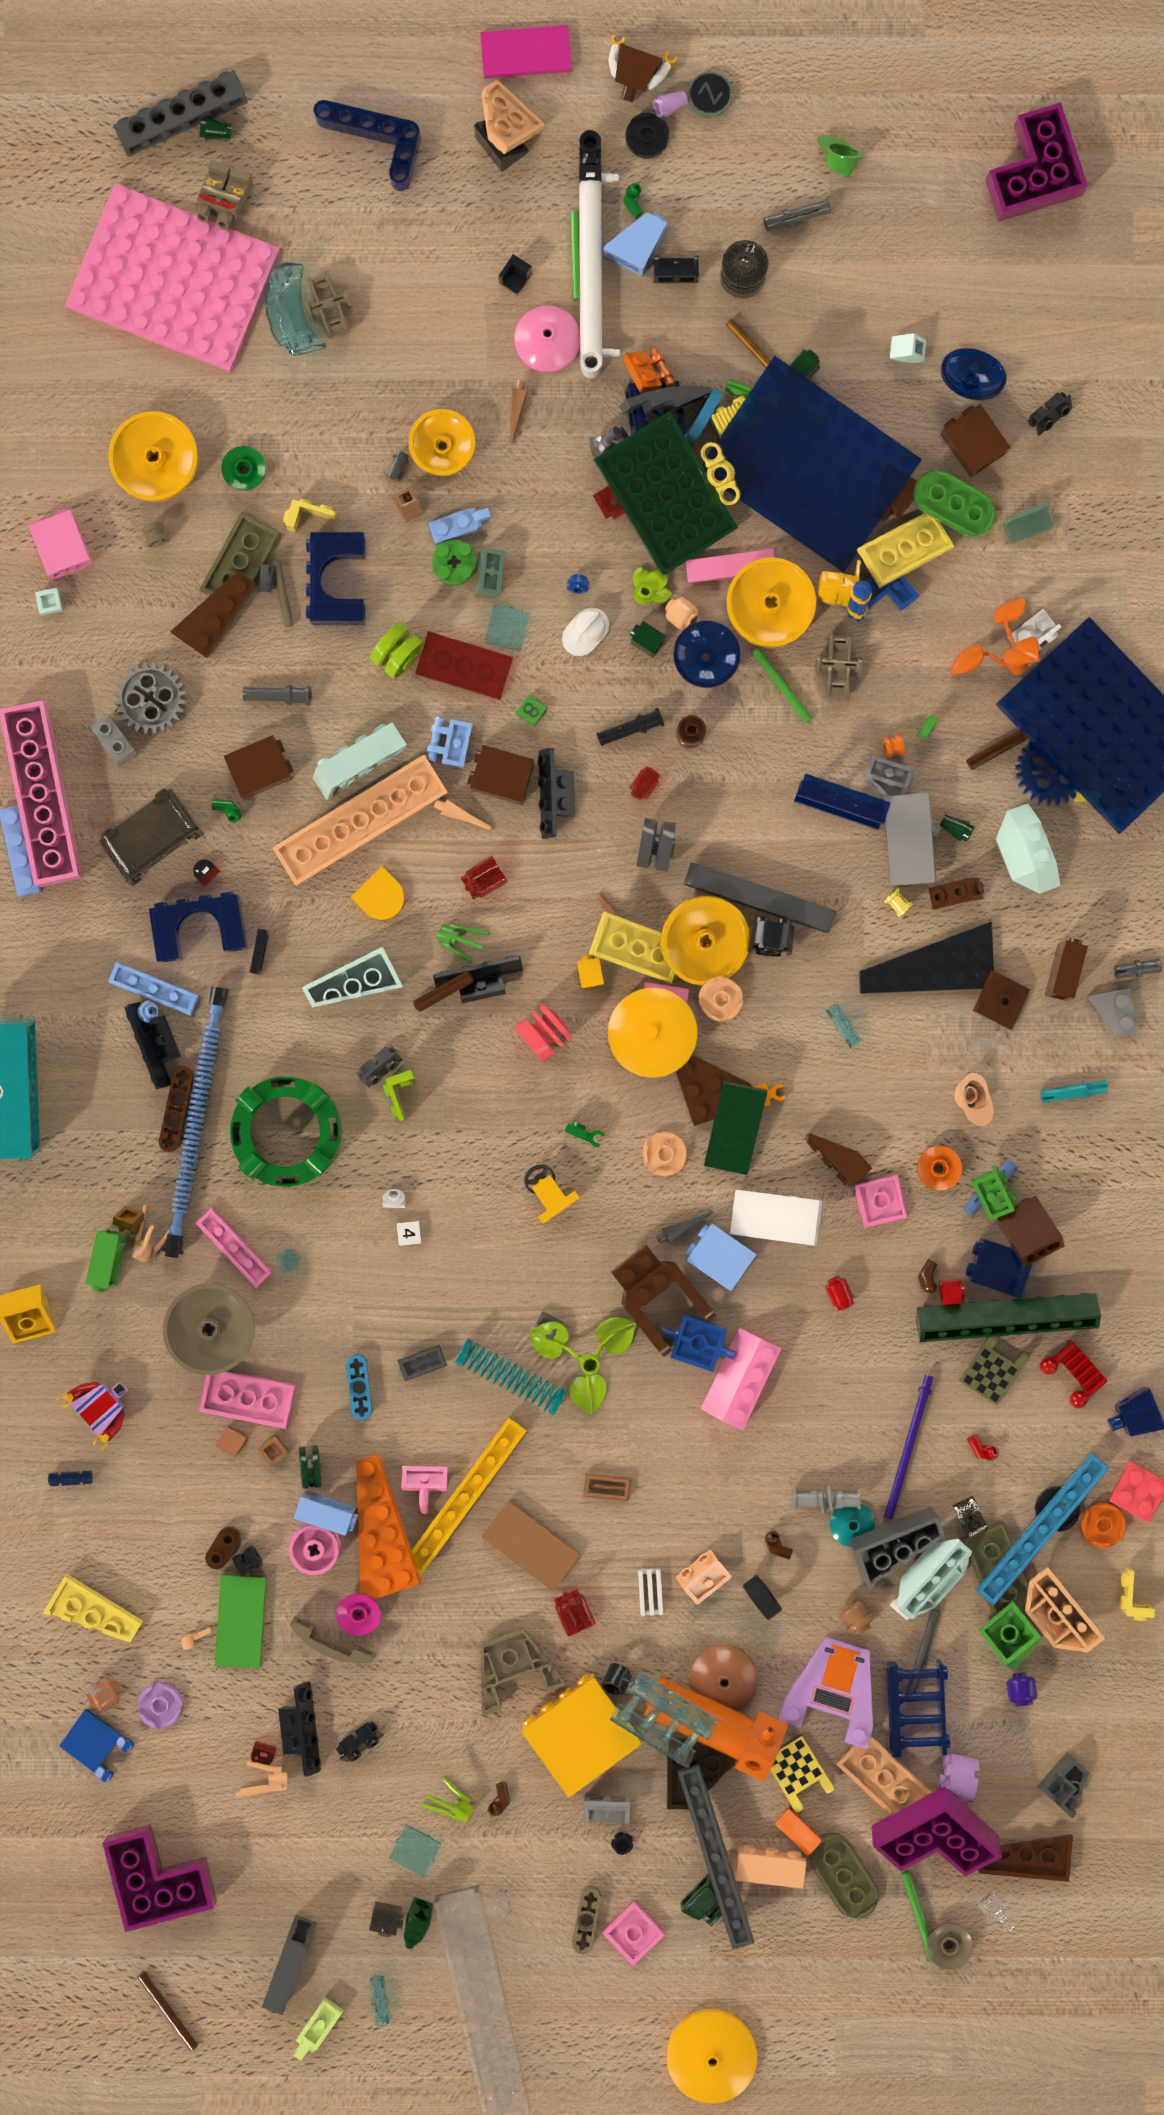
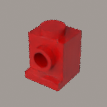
M961 1279L939 1281L940 1303L948 1305L963 1302L965 1287Z

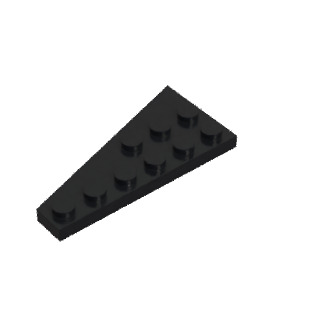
M992 921L859 971L860 994L983 989L990 971H994Z

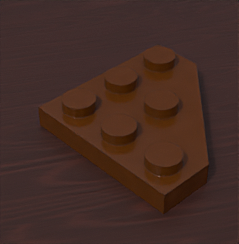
M695 1055L691 1056L689 1061L676 1071L694 1126L714 1120L723 1081L752 1087L751 1083Z

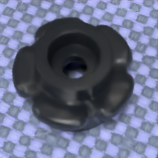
M618 1832L615 1834L614 1839H612L611 1846L617 1854H627L633 1849V1838L628 1833Z

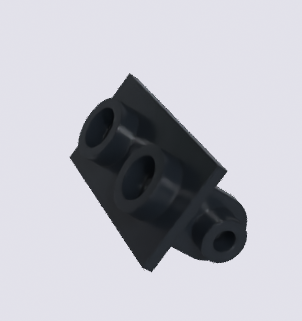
M1063 392L1060 394L1056 393L1045 403V406L1049 409L1048 411L1041 406L1029 416L1028 423L1031 427L1036 425L1038 436L1050 430L1061 417L1068 415L1072 409L1070 394L1066 396Z
M374 1721L366 1722L355 1731L359 1737L358 1740L351 1734L338 1743L337 1752L340 1755L344 1754L340 1757V1760L353 1762L361 1757V1752L366 1748H373L380 1742L379 1739L384 1734L375 1731L378 1727Z

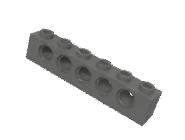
M225 71L211 81L206 80L199 83L198 87L179 92L176 97L163 99L151 108H143L134 116L121 118L113 126L127 157H130L200 125L201 119H207V117L211 119L216 118L248 103L235 71ZM218 91H225L224 95L215 96ZM198 100H205L204 104L200 106L195 105ZM178 109L185 110L184 113L180 115L175 114V112ZM159 118L165 119L161 124L155 123ZM144 127L141 133H135L137 128Z

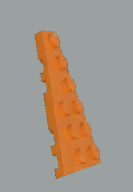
M378 1453L356 1461L360 1593L377 1599L419 1585L422 1581L380 1454Z

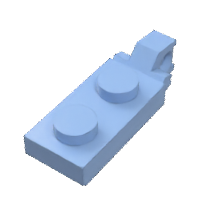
M469 508L429 522L428 525L435 545H439L478 531L477 529L482 527L481 523L490 520L491 515L488 508L476 511V508Z

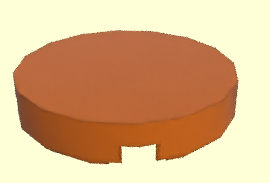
M1097 1502L1090 1505L1083 1512L1080 1520V1529L1084 1538L1092 1545L1107 1548L1123 1538L1126 1531V1520L1122 1512L1115 1505L1107 1502Z

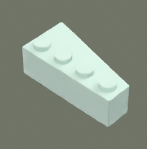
M385 723L379 725L373 730L375 733L368 737L366 734L360 736L355 740L356 744L350 747L345 745L336 751L337 755L329 758V756L324 757L317 763L318 766L313 775V780L326 800L333 797V791L340 787V789L344 790L349 787L357 775L361 778L369 774L374 769V764L380 767L404 751L407 744L393 723L387 726Z

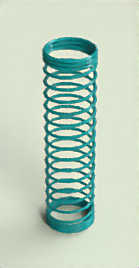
M467 1338L455 1360V1364L457 1363L461 1367L464 1366L472 1354L467 1366V1370H470L479 1356L473 1373H476L486 1359L480 1373V1377H482L492 1363L486 1380L490 1379L499 1365L492 1382L493 1384L496 1383L505 1369L499 1387L504 1384L512 1371L505 1388L506 1391L519 1374L512 1394L516 1392L525 1378L518 1398L521 1397L531 1382L524 1399L526 1401L538 1384L531 1404L535 1402L544 1388L537 1405L539 1408L551 1390L544 1411L551 1404L548 1414L550 1413L553 1416L566 1394V1390L559 1387L552 1396L555 1384H552L546 1392L549 1384L548 1380L545 1381L539 1390L542 1377L533 1386L536 1374H533L525 1385L530 1373L529 1370L525 1372L519 1381L523 1367H520L513 1377L517 1364L515 1363L507 1373L510 1365V1360H508L500 1371L504 1357L500 1358L493 1369L498 1356L497 1353L494 1354L486 1366L491 1350L486 1353L480 1362L485 1347L483 1346L474 1358L478 1348V1343H476L467 1356L473 1340Z

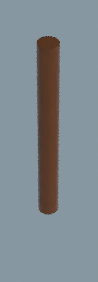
M141 1973L137 1977L189 2050H194L198 2044L146 1973Z

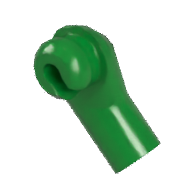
M632 183L627 187L623 200L624 205L634 219L643 214L642 209L637 203L641 192V187L637 183Z
M212 799V810L224 811L228 821L231 823H236L240 820L241 811L233 801Z

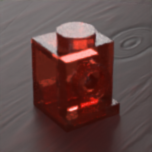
M609 486L593 495L606 519L612 517L615 520L625 514ZM612 498L617 502L615 507L610 505Z

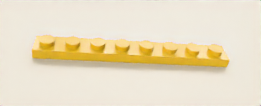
M510 1417L502 1425L413 1547L412 1553L420 1577L527 1430Z

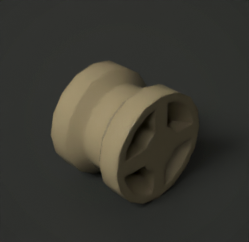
M162 522L151 523L142 528L143 534L147 536L146 543L148 547H157L169 541L168 536L164 534L163 529L165 527Z

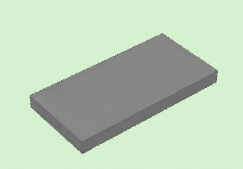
M930 792L884 796L891 886L936 882Z

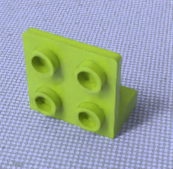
M413 1070L385 1078L386 1084H383L386 1096L391 1097L394 1104L390 1106L394 1119L399 1118V1121L407 1119L395 1086L402 1089L413 1085L412 1080L416 1079Z

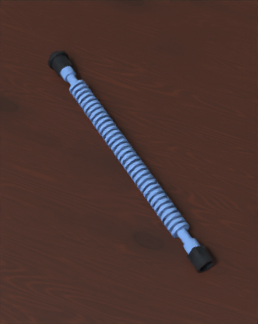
M211 986L209 1013L211 1015L209 1026H204V1029L208 1030V1032L203 1031L202 1034L207 1035V1038L202 1037V1041H206V1043H201L200 1045L205 1047V1049H200L199 1051L204 1052V1054H199L198 1056L203 1058V1060H198L197 1062L202 1065L196 1067V1069L201 1071H196L195 1074L200 1076L194 1078V1080L199 1082L193 1084V1086H197V1089H192V1092L197 1093L196 1095H191V1097L195 1098V1100L190 1101V1103H194V1106H189V1109H193V1112H188L189 1115H192V1117H187V1120H190L191 1123H186V1126H190V1129L185 1128V1131L189 1132V1134H184V1137L188 1138V1140H183V1143H187V1146L182 1145V1149H186V1151H181V1154L185 1155V1157H180V1160H183L184 1163L179 1162V1166H183V1169L178 1168V1171L182 1172V1174H177V1177L181 1178V1180L176 1179V1183H179L180 1186L175 1185V1189H179V1191H174V1194L178 1195V1197H173V1200L177 1201V1203L172 1202V1206H176V1208H171V1212H175L173 1225H170L164 1247L161 1248V1251H164L167 1257L178 1258L179 1254H184L182 1250L184 1228L182 1227L183 1215L189 1213L185 1208H190V1205H187L186 1202L190 1203L191 1199H187V1197H192V1194L188 1193V1191H193V1188H190L189 1185L193 1186L194 1182H190V1180H195V1177L191 1176V1174H196V1171L192 1170V1168L197 1169V1165H193V1162L198 1163V1159H194V1157H199V1154L195 1153V1151H200V1148H197L196 1145L201 1146V1142H197V1139L202 1140V1137L198 1136V1134H203V1131H200L199 1128L204 1129V1125H200V1122L205 1123V1120L201 1119V1117H206V1114H203L202 1111L207 1112V1108H203V1105L208 1106L204 1099L209 1100V1097H206L205 1094H210V1091H206V1088L211 1089V1085H207V1083H212V1080L208 1079V1077H213L214 1075L209 1074V1072H214V1068H210V1066H215L216 1064L211 1061L217 1058L212 1055H217L218 1053L213 1050L219 1047L214 1044L220 1042V1040L215 1038H220L221 1034L216 1033L222 1031V1029L217 1027L219 1016L222 1015L223 1007H225L229 989Z

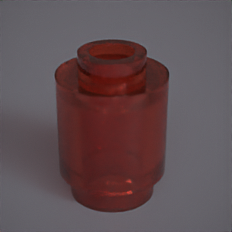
M648 766L644 770L641 769L629 786L630 794L640 801L642 799L648 800L659 783L660 774Z

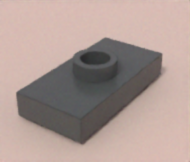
M440 1344L397 1360L405 1382L447 1366Z

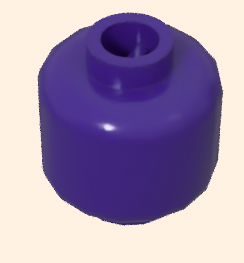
M1026 1672L1015 1673L1013 1678L1006 1682L1009 1701L1015 1703L1016 1707L1033 1705V1701L1038 1698L1035 1679L1027 1677Z

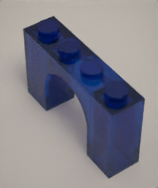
M310 532V539H306V551L310 553V561H306V574L310 575V583H306V596L310 597V605H306V619H310L312 625H365L364 599L334 598L328 595L321 585L322 574L325 568L332 562L342 559H366V537L364 532Z
M231 891L220 893L221 897L212 898V895L198 897V901L190 902V899L176 900L174 905H168L167 902L154 904V908H149L157 962L165 963L182 960L179 929L186 917L197 912L209 913L217 920L220 927L223 951L227 953L248 949L240 896L234 895V892Z

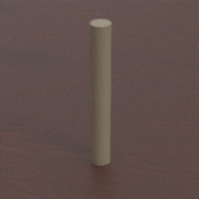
M273 560L271 563L275 566L274 577L285 627H290L294 624L280 560Z

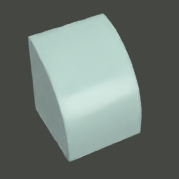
M915 333L892 336L890 359L906 363L924 362L927 340Z

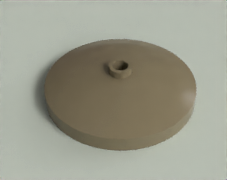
M200 1284L182 1292L170 1304L163 1322V1338L171 1357L184 1369L200 1375H216L234 1368L248 1354L255 1335L254 1318L247 1302L234 1290L219 1284ZM207 1325L214 1326V1331L208 1332Z

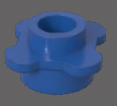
M580 574L570 576V579L567 581V584H569L567 586L568 591L576 594L589 591V587H587L589 581L586 576Z

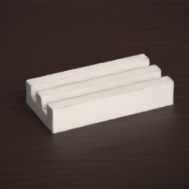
M660 1568L638 1569L641 1616L663 1615ZM643 1574H647L649 1610H645ZM652 1574H656L658 1609H654Z

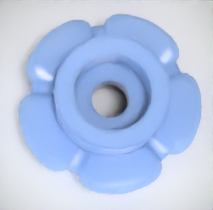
M144 1001L137 1010L138 1017L147 1023L159 1015L157 1005L154 1002L150 1003V1001Z

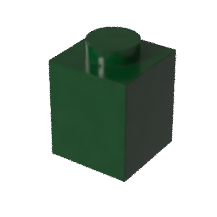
M643 621L640 626L636 624L631 631V644L653 658L664 642L666 635Z

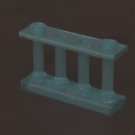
M639 1672L629 1690L634 1695L625 1707L620 1703L616 1705L610 1720L688 1769L696 1752L692 1747L700 1736L709 1740L718 1720L642 1672ZM641 1699L653 1706L645 1719L633 1712ZM661 1712L673 1718L665 1731L653 1725ZM680 1724L692 1730V1733L684 1743L672 1737Z

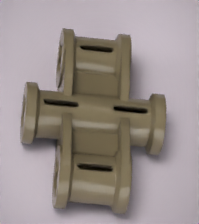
M328 271L320 277L314 279L311 277L307 278L316 300L312 303H304L310 321L314 322L315 318L322 317L329 339L341 332H350L342 309L346 307L349 309L353 308L347 289L345 288L343 292L336 294Z
M829 633L828 657H821L819 654L816 656L815 674H820V672L827 673L825 697L838 695L848 698L850 674H856L857 677L861 676L862 657L850 659L852 634L836 636L833 633Z

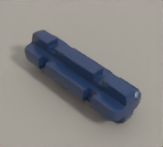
M79 1471L61 1472L59 1475L56 1472L48 1475L49 1486H59V1484H62V1486L80 1485V1482H83V1484H91L93 1482L92 1471H82V1473Z

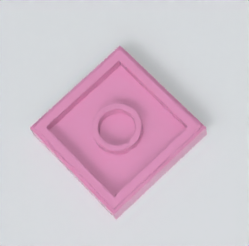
M898 1174L853 1185L863 1228L908 1218Z
M636 1900L632 1901L602 1930V1934L632 1966L666 1935V1932Z

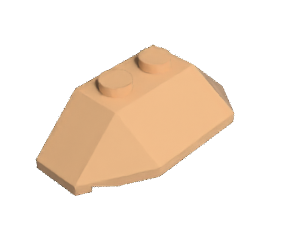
M1048 1567L1044 1568L1029 1581L1025 1612L1054 1648L1088 1653L1105 1639Z

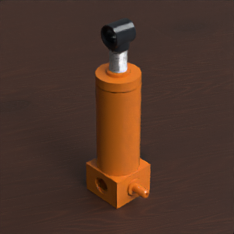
M617 1663L609 1665L601 1683V1687L606 1692L617 1696L627 1692V1694L635 1698H640L641 1701L645 1702V1706H647L644 1717L650 1720L653 1719V1721L737 1759L735 1769L764 1782L775 1762L789 1724L760 1711L756 1718L753 1719L671 1680L669 1681V1679L660 1676L657 1685L649 1686L631 1678L632 1675H630V1671L625 1666Z

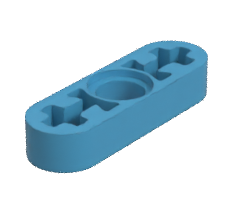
M715 387L707 395L684 435L691 447L699 438L723 396V393Z
M355 1354L346 1363L351 1412L356 1419L365 1420L371 1415L373 1409L368 1364L364 1356ZM355 1359L363 1363V1366L359 1368V1373H364L365 1377L359 1376L352 1379L351 1374L356 1375L355 1367H351ZM356 1381L364 1382L366 1385L365 1392L356 1393L353 1389V1384ZM367 1395L368 1400L363 1399V1406L368 1407V1411H365L362 1416L360 1412H356V1408L360 1406L359 1400L354 1401V1397L361 1398Z

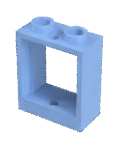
M305 1491L300 1497L293 1519L346 1536L349 1530L353 1531L358 1514H355L357 1507Z

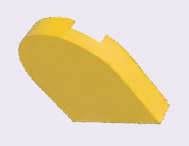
M383 866L350 897L368 916L377 920H388L395 917L402 910L404 904V892L401 885Z

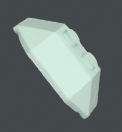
M1027 803L1008 810L996 836V842L1011 880L1038 894L1061 886L1057 862L1042 824L1033 809Z
M959 1539L938 1542L926 1549L901 1577L897 1607L911 1619L934 1609L965 1575L972 1551Z

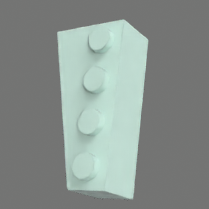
M382 946L304 985L302 989L313 1008L401 988L403 985Z

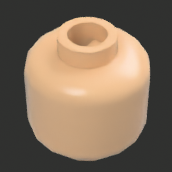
M679 597L676 600L672 599L666 606V620L681 631L693 628L699 619L697 606L684 597Z

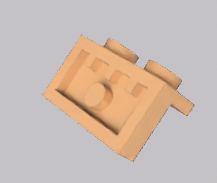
M708 1550L699 1556L694 1563L683 1569L676 1576L681 1587L696 1605L732 1578L731 1574L717 1559L712 1550Z

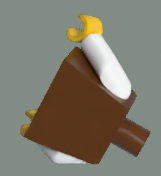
M613 35L608 62L615 82L624 85L620 99L633 103L637 90L643 92L653 90L665 79L670 69L674 68L677 56L674 60L670 61L667 59L669 52H666L663 59L625 45L624 36L621 42H616V35Z

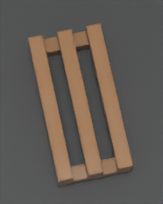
M586 1473L583 1496L628 1501L630 1478ZM590 1479L625 1483V1486L590 1483ZM589 1488L618 1490L625 1492L624 1495L590 1492Z

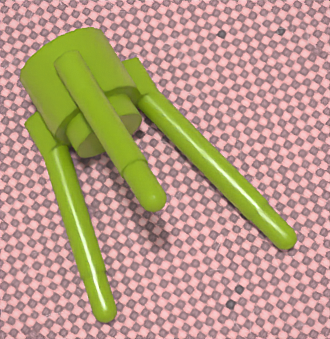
M444 1777L443 1781L461 1801L457 1799L451 1805L437 1797L426 1794L425 1797L451 1811L427 1803H422L421 1806L466 1823L474 1809V1806L469 1804L471 1799Z

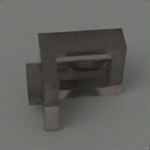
M973 1496L952 1505L968 1537L979 1534L988 1528Z

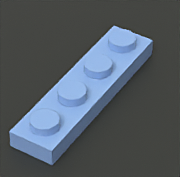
M16 805L0 809V820L17 895L22 897L40 893L41 888L34 885L19 807Z

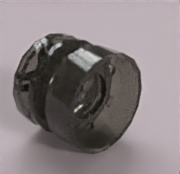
M741 240L734 242L727 248L723 254L720 272L721 284L727 293L736 298L745 299L753 297L760 292L765 284L769 263L767 253L762 246L754 241Z

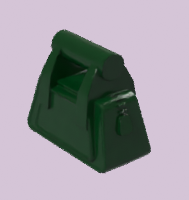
M708 1874L680 1902L683 1913L696 1920L703 1919L712 1927L722 1914L710 1875ZM717 1905L718 1907L709 1915L708 1912Z
M416 1897L413 1898L406 1917L404 1940L407 1949H412L423 1940L430 1927L433 1903Z

